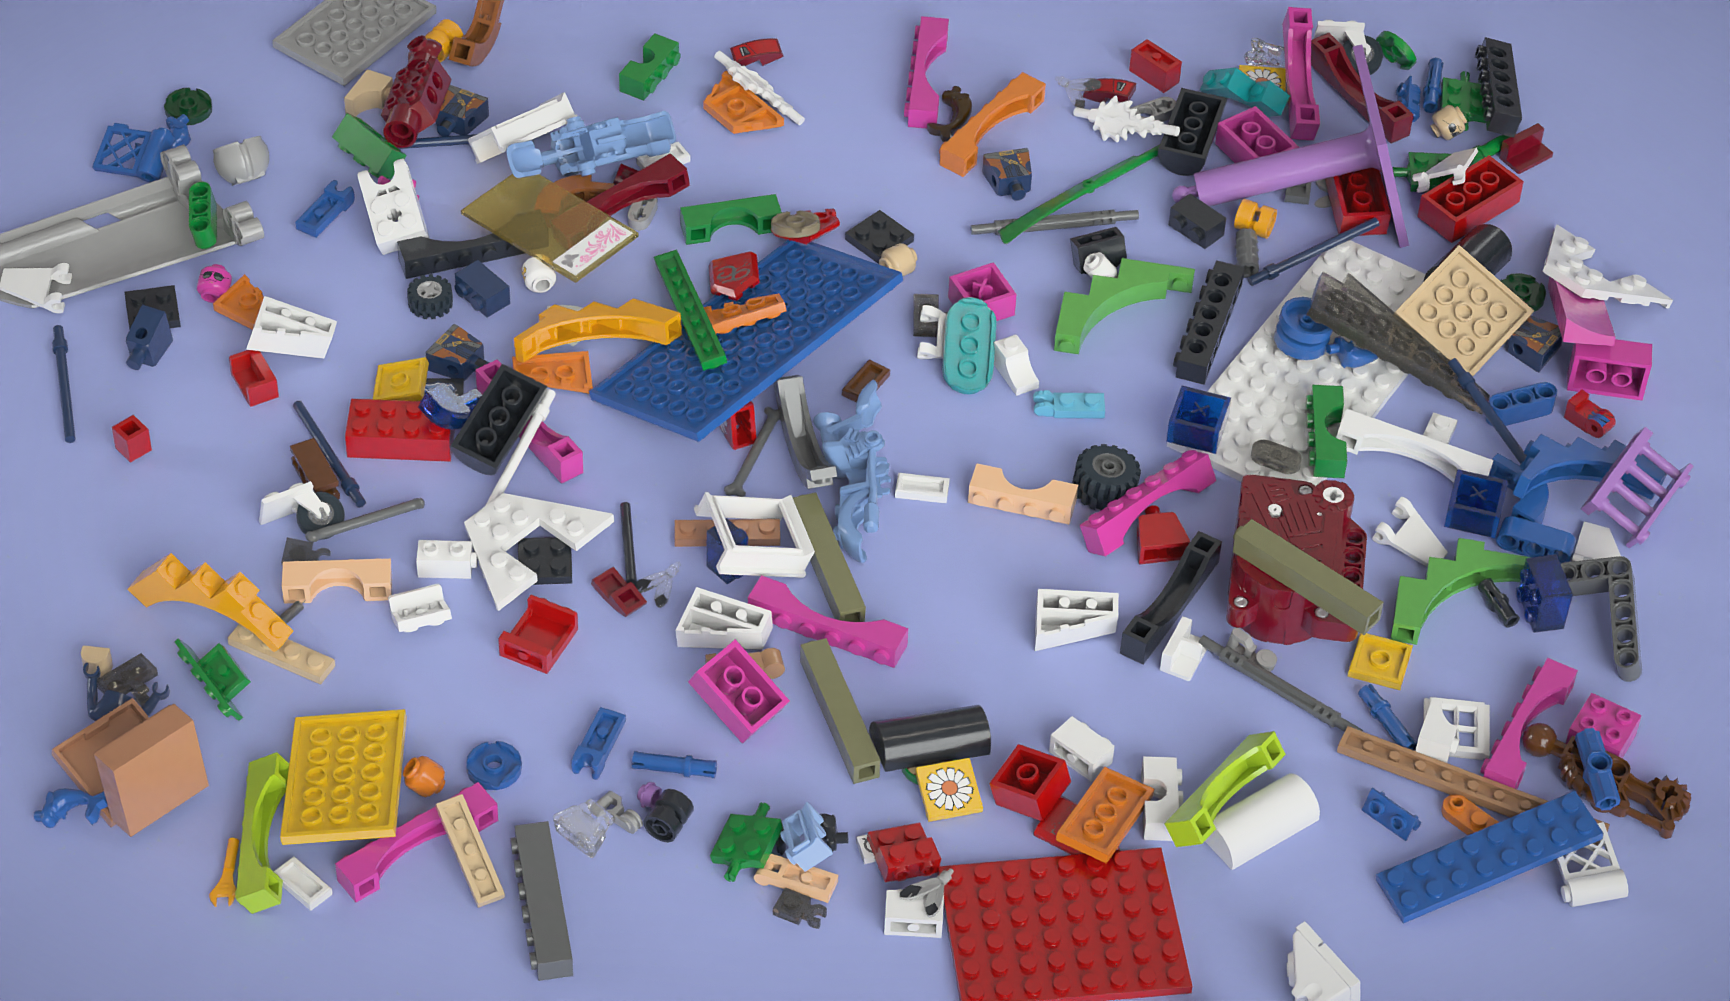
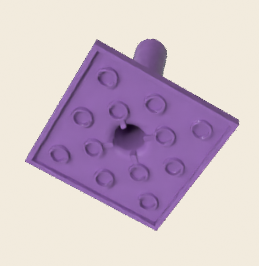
M1363 45L1353 46L1370 122L1365 131L1194 173L1196 185L1190 187L1179 185L1173 190V200L1177 203L1187 195L1192 194L1211 207L1367 168H1375L1382 173L1400 248L1409 246L1389 151Z

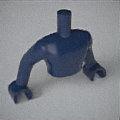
M89 663L84 664L83 673L87 679L88 716L92 720L97 721L132 699L131 696L106 690L102 699L98 702L97 679L101 675L100 668L97 666L94 674H88ZM158 682L152 685L153 693L141 707L148 716L160 700H164L169 696L170 690L168 685H166V690L163 693L156 692Z

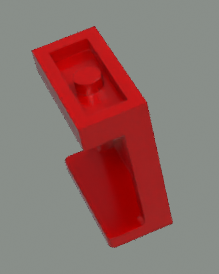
M530 595L527 599L528 608L510 633L503 631L498 638L499 655L548 674L578 631V614L568 607H562L545 598Z

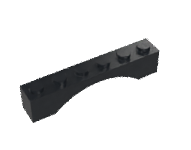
M541 211L516 216L502 229L473 240L440 241L420 236L397 241L398 259L405 278L408 279L465 267L477 260L483 263L549 249V230Z
M1197 532L1186 547L1174 573L1160 595L1144 612L1135 615L1123 631L1120 654L1144 665L1219 563L1222 541L1203 532Z

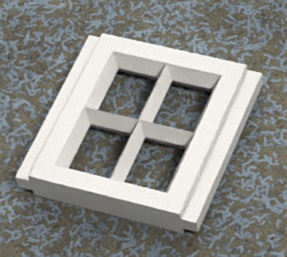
M1432 697L1430 699L1424 698L1423 723ZM1437 698L1443 700V711L1454 712V726H1457L1455 738L1459 739V732L1474 734V747L1458 745L1456 754L1450 753L1449 757L1476 760L1489 758L1490 705H1486L1484 702ZM1459 712L1474 714V727L1459 725Z

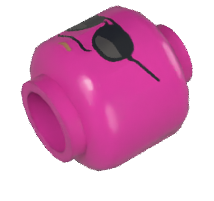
M213 264L207 266L200 272L196 289L203 300L214 303L230 288L232 276L222 265Z

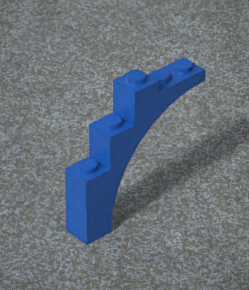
M1540 434L1535 442L1530 440L1524 450V454L1527 456L1523 463V470L1520 469L1514 478L1513 483L1517 485L1513 495L1522 499L1531 490L1558 480L1579 479L1600 482L1626 445L1614 440L1609 447L1604 446L1600 449L1586 440L1577 437L1572 445L1567 443L1566 446H1563L1549 437ZM1638 454L1634 459L1637 462L1636 465L1662 486L1667 474L1643 454L1641 456ZM1624 473L1620 478L1623 480L1622 484L1637 494L1650 500L1656 495L1630 473Z

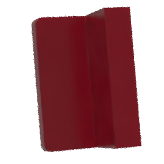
M1537 123L1515 134L1514 137L1504 140L1499 159L1517 174H1521L1552 158L1553 152L1542 143L1544 127Z

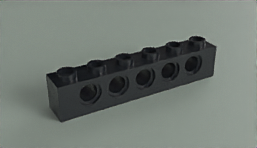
M1485 37L1482 45H1478L1475 52V58L1478 61L1476 68L1479 71L1478 82L1481 83L1480 95L1483 98L1481 107L1484 108L1483 120L1486 121L1487 131L1514 137L1522 120L1512 44Z
M1216 260L1213 270H1208L1205 280L1207 286L1202 285L1199 300L1201 301L1196 302L1193 309V316L1195 317L1194 319L1190 318L1187 324L1186 333L1188 335H1183L1181 339V353L1176 352L1173 362V366L1177 367L1175 378L1205 385L1242 288L1245 267Z

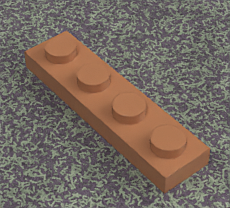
M780 519L726 520L735 545L780 546ZM675 520V547L723 546L713 520Z

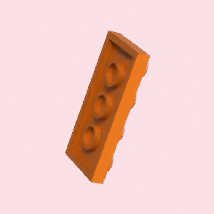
M1104 767L1057 832L1056 840L1107 863L1143 812L1145 801L1152 799L1155 789Z

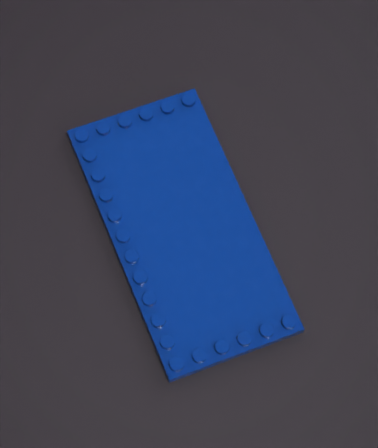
M787 240L758 262L760 283L754 288L748 287L743 291V296L739 300L729 299L728 295L722 294L720 296H713L703 304V307L711 306L712 310L724 308V303L734 302V304L744 305L751 298L778 293L785 302L787 311L781 313L776 318H764L751 326L742 325L733 328L729 333L716 334L726 355V364L703 371L681 322L682 335L668 345L656 342L650 344L589 391L591 400L699 442L884 295L892 291L903 281L902 272L814 242L806 245Z

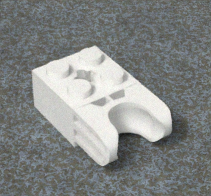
M403 158L394 162L395 174L393 179L387 184H376L367 170L357 174L375 240L383 255L398 251L397 241L420 236L429 238L408 165Z

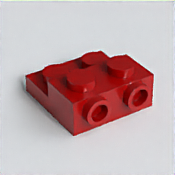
M921 823L868 832L867 840L885 883L938 873V866H940L941 862L940 854L932 837L927 838Z

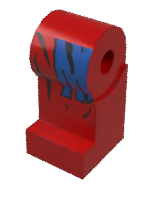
M1581 389L1568 400L1564 418L1591 436L1601 438L1615 426V417L1609 410L1602 409L1590 401V394Z

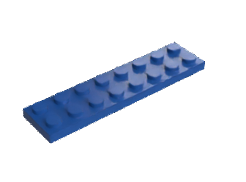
M1573 791L1377 873L1376 881L1402 923H1406L1603 839L1604 833L1576 791Z

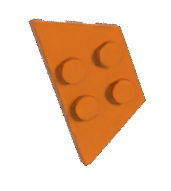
M727 71L722 73V79L719 84L714 85L711 94L707 95L703 101V109L733 134L784 126V118L752 91L749 89L744 90L738 82L732 80V75Z

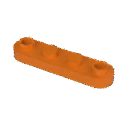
M1453 794L1447 796L1443 801L1441 809L1443 817L1467 835L1499 823L1464 796Z

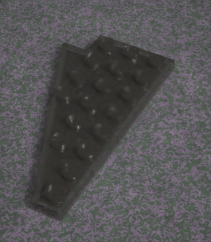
M1325 272L1321 273L1306 313L1314 322L1329 327L1337 335L1350 339L1358 347L1371 351L1379 359L1392 363L1402 372L1411 374L1420 379L1423 384L1441 391L1447 398L1457 400L1468 410L1483 414L1468 391L1462 389L1457 382L1458 377L1448 365L1450 360L1396 316L1393 310L1351 274L1347 273L1343 282ZM1475 382L1480 392L1489 401L1490 395Z

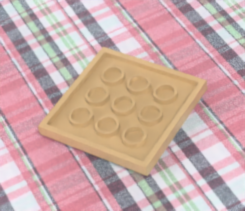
M1459 245L1395 311L1393 316L1446 363L1456 358L1464 370L1474 376L1532 315L1534 310Z

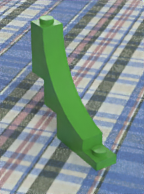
M1122 258L1118 278L1093 275L1089 295L1064 292L1056 329L1054 351L1079 354L1081 345L1091 329L1103 318L1118 309L1143 301L1166 299L1167 290L1192 293L1195 269Z

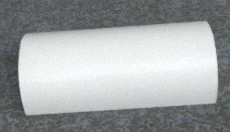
M1289 773L1217 814L1213 821L1216 830L1205 842L1233 870L1317 822L1320 816L1317 799L1309 785L1301 777Z

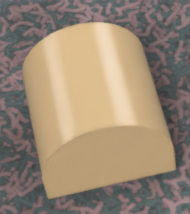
M82 646V664L84 666L85 663H89L87 673L94 674L97 666H99L101 675L97 680L106 678L111 673L113 667L110 648Z

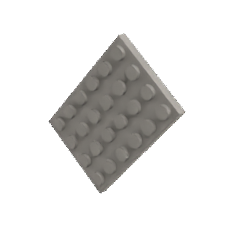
M324 0L273 39V48L345 86L436 14V5L426 0Z

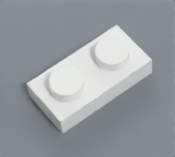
M1433 412L1423 436L1449 444L1458 420Z

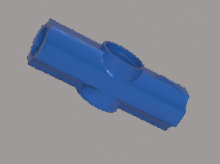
M1587 728L1575 736L1584 767L1583 779L1590 787L1595 807L1600 808L1601 811L1611 810L1619 805L1621 800L1611 770L1612 758L1605 751L1600 731H1596L1594 728Z

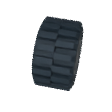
M1101 444V446L1093 445L1090 449L1086 448L1083 450L1082 454L1078 456L1072 481L1073 484L1078 485L1077 499H1081L1083 505H1089L1090 509H1100L1101 511L1107 507L1108 503L1118 500L1129 489L1137 487L1141 469H1139V462L1135 461V456L1128 454V451L1124 448L1119 449L1118 446H1107V444Z

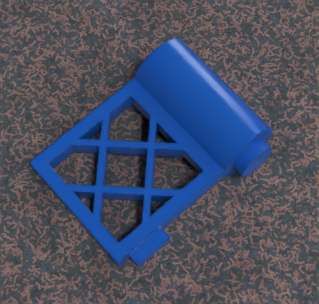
M114 123L113 126L107 127L92 168L99 172L138 177L149 183L161 178L164 170L160 152L171 149L175 138L172 132L166 128H158L148 132L129 129L127 124ZM113 134L122 135L124 138L113 146L110 143ZM138 138H144L142 145L135 149L132 148L131 142ZM128 145L131 151L118 158L116 151ZM113 153L116 160L108 165H103L104 158ZM135 157L136 161L133 169L123 167L122 164Z

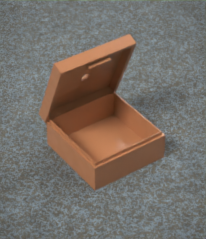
M134 698L52 749L54 759L81 791L92 796L104 791L108 806L101 809L100 815L110 828L117 824L130 837L209 786L194 721L175 704L168 705L153 716L148 717Z

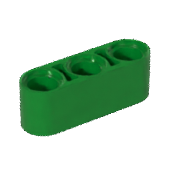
M197 182L189 189V228L195 245L200 249L211 248L217 241V204L210 184L207 182Z

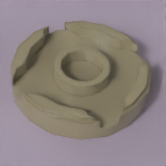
M786 211L772 218L771 230L774 234L782 237H806L820 230V220L812 212L796 211L797 215H790V212Z

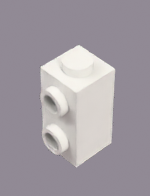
M418 540L416 559L418 578L471 579L472 568H477L478 561L476 552L472 550V541Z

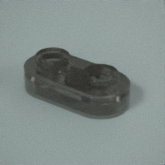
M1264 439L1258 440L1252 445L1251 458L1255 463L1284 474H1294L1299 471L1302 457L1298 451Z

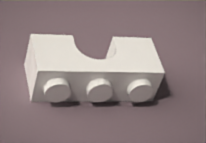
M1143 756L1141 783L1154 788L1153 796L1160 799L1157 801H1145L1144 840L1173 841L1164 823L1183 804V791H1178V785H1182V769H1177V757Z

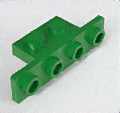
M178 638L175 644L180 649L177 652L179 657L186 664L190 663L193 666L190 670L191 673L200 682H205L204 690L212 699L215 700L217 698L220 702L217 705L218 709L227 718L232 715L240 721L243 716L231 700L251 682L220 643L202 659H199L191 647Z

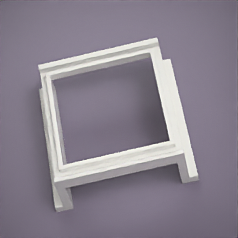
M565 92L541 103L535 109L469 138V144L476 157L475 161L479 164L506 152L511 144L531 141L567 124L566 120L577 117V114H574Z
M705 492L700 504L695 505L694 511L696 516L712 517L725 549L716 565L719 574L798 578L806 576L805 569L815 551L792 495L783 499L718 496ZM784 517L796 548L735 545L725 518L780 519L781 521Z

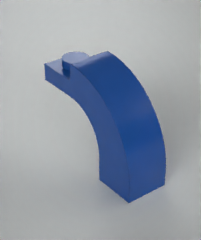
M1497 453L1492 458L1493 463L1489 477L1514 491L1517 484L1513 483L1518 471L1520 469L1523 470L1524 461L1518 465ZM1547 483L1531 490L1513 506L1511 516L1542 524L1549 499Z

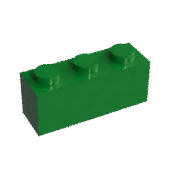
M349 113L345 115L332 136L339 143L338 147L348 154L352 153L354 155L353 160L362 166L367 165L369 167L368 172L377 178L384 176L392 179L395 174L394 162L402 158L405 159L407 156L361 118Z

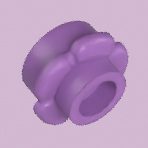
M648 782L646 785L643 784L637 794L641 807L653 808L662 794V789L656 786L654 782Z

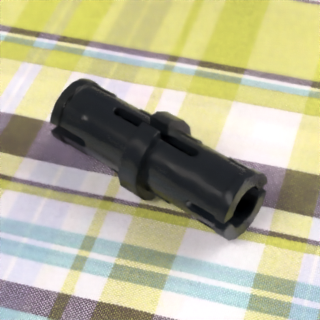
M1491 578L1481 581L1478 585V590L1488 601L1490 610L1496 612L1505 627L1509 628L1517 624L1520 617L1510 606L1509 598L1506 594L1500 592ZM1494 597H1496V599L1499 601L1503 608L1500 607V605L1497 603Z

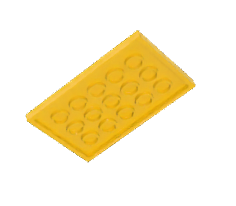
M405 709L295 717L280 833L282 845L396 837L407 721Z

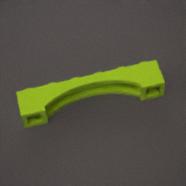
M1275 731L1248 735L1164 823L1176 847L1203 844L1216 830L1213 821L1223 805L1251 780L1263 772L1273 769L1286 755Z
M277 752L249 762L248 775L246 777L247 787L244 799V818L242 821V838L235 896L239 904L243 905L252 914L281 904L283 880L271 870L268 859L269 831L276 809L286 792L289 763Z

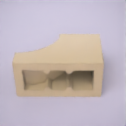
M367 69L344 97L346 114L349 113L357 116L369 109L379 108L383 110L390 93V88L393 85V78Z

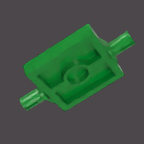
M1465 71L1460 73V80L1443 77L1441 82L1440 110L1447 105H1452L1454 108L1458 106L1467 120L1464 130L1467 131L1469 129L1468 122L1486 123V121L1483 120L1484 108L1481 107L1483 100L1482 95H1480L1481 84L1470 82V73L1467 72L1465 76Z
M1408 152L1407 168L1392 167L1394 177H1406L1410 183V192H1417L1419 184L1418 181L1413 180V175L1427 172L1451 154ZM1454 174L1431 178L1428 191L1452 178Z
M759 803L754 815L730 814L710 854L713 863L729 866L724 875V878L729 882L736 880L741 869L750 867L763 869L783 829L781 819L766 817L770 810V806L767 803Z

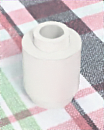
M1102 253L1090 254L1085 259L1083 268L1091 278H1093V275L1118 278L1117 269Z

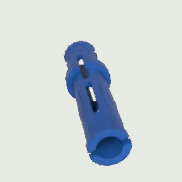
M1436 57L1429 60L1427 82L1423 88V108H1425L1424 111L1427 113H1434L1438 109V99L1441 97L1442 92L1440 84L1444 63L1440 58Z
M1372 684L1363 686L1359 690L1358 695L1371 710V716L1382 724L1397 745L1415 751L1417 742L1392 712L1390 703L1378 694Z
M634 751L632 758V769L684 774V777L689 778L691 775L715 778L717 772V760L695 759L692 755L677 757Z

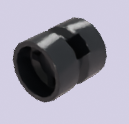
M675 789L664 790L656 801L655 806L643 821L646 831L659 841L673 842L694 811L692 801L682 792Z

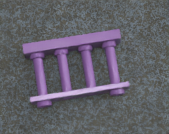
M1646 427L1633 436L1581 507V510L1587 515H1590L1595 510L1599 512L1604 511L1631 533L1632 536L1625 545L1628 548H1631L1636 543L1641 545L1649 537L1650 532L1648 529L1678 487L1683 488L1690 480L1691 476L1688 474L1694 467L1689 463L1678 470L1653 450L1648 442L1653 432ZM1638 454L1640 456L1643 454L1673 478L1666 489L1636 465L1637 462L1634 459ZM1624 473H1630L1660 497L1653 507L1622 484L1623 480L1620 478ZM1616 491L1646 516L1639 526L1609 503L1610 499L1607 496L1610 492L1614 493Z

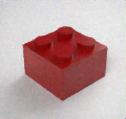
M1018 744L989 784L996 805L1043 822L1071 783L1065 760Z

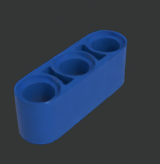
M1540 382L1494 394L1490 397L1489 404L1504 425L1508 426L1551 414L1558 390L1551 383ZM1486 417V418H1485V419H1486V422H1487L1489 425L1492 426V424L1489 422V420H1488L1487 417Z
M1509 516L1504 518L1496 543L1503 550L1526 557L1537 558V560L1558 566L1562 563L1570 562L1576 545V538L1571 533Z

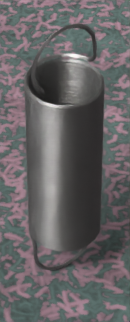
M296 601L279 617L287 624L304 609V602Z

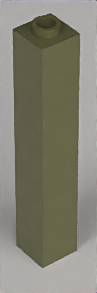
M817 493L792 497L815 551L810 562L834 619L849 622H865L866 606Z
M1253 519L1244 527L1240 526L1233 535V552L1359 633L1365 635L1380 620L1383 601Z
M827 638L801 644L800 663L853 784L879 778L880 758Z

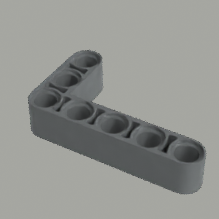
M1623 556L1565 562L1558 565L1554 570V577L1558 591L1562 595L1578 596L1609 592L1613 651L1617 672L1624 681L1631 682L1638 679L1642 674L1635 578L1630 560ZM1625 640H1631L1627 643H1622ZM1627 663H1633L1629 666H1624Z

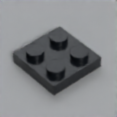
M878 210L845 232V240L879 264L884 250L899 243L908 246L914 242V234L887 214Z
M175 285L124 292L129 330L142 305L165 311L170 328L181 327Z
M557 537L523 538L518 542V561L537 574V582L533 585L572 584V552L570 546Z

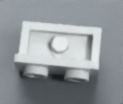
M440 584L388 597L392 621L399 632H413L418 627L426 625L436 626L452 619L450 608L444 601Z

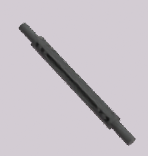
M1103 210L1050 215L1024 232L1115 224L1116 221L1138 220L1139 212L1138 210L1119 212ZM1017 219L994 220V223L971 225V235L986 233L999 235L998 230Z
M1205 635L1200 638L1198 643L1219 656L1220 661L1225 662L1230 667L1235 668V670L1287 699L1332 728L1336 726L1345 732L1347 726L1363 732L1361 728L1342 718L1341 713L1252 662L1247 657L1232 650V648L1228 646L1223 647Z

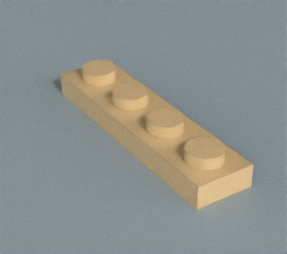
M238 624L228 637V645L320 685L335 667V659L289 639L284 642L279 650L273 652L253 632L241 624Z
M463 794L436 803V810L477 908L505 898L503 888Z

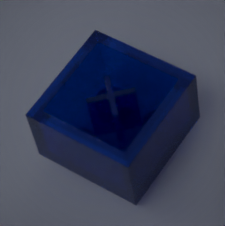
M1181 386L1169 419L1166 442L1216 454L1229 418L1232 397Z
M1457 469L1444 527L1496 538L1509 480Z
M1557 555L1526 558L1524 568L1520 571V584L1516 588V598L1519 603H1522L1524 608L1525 621L1530 623L1533 633L1564 629L1573 593Z

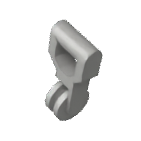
M1239 628L1232 630L1226 646L1271 672L1277 662L1275 653L1268 649H1263L1256 654L1257 646L1253 643L1251 636Z
M612 791L606 793L590 807L591 813L602 821L610 820L631 834H634L643 826L642 819L634 810L628 809L624 812L622 798ZM609 805H615L613 809L605 810Z

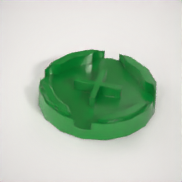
M1383 31L1378 35L1376 41L1381 45L1383 56L1389 62L1399 63L1402 70H1409L1416 64L1417 58L1413 50L1403 39L1390 31Z

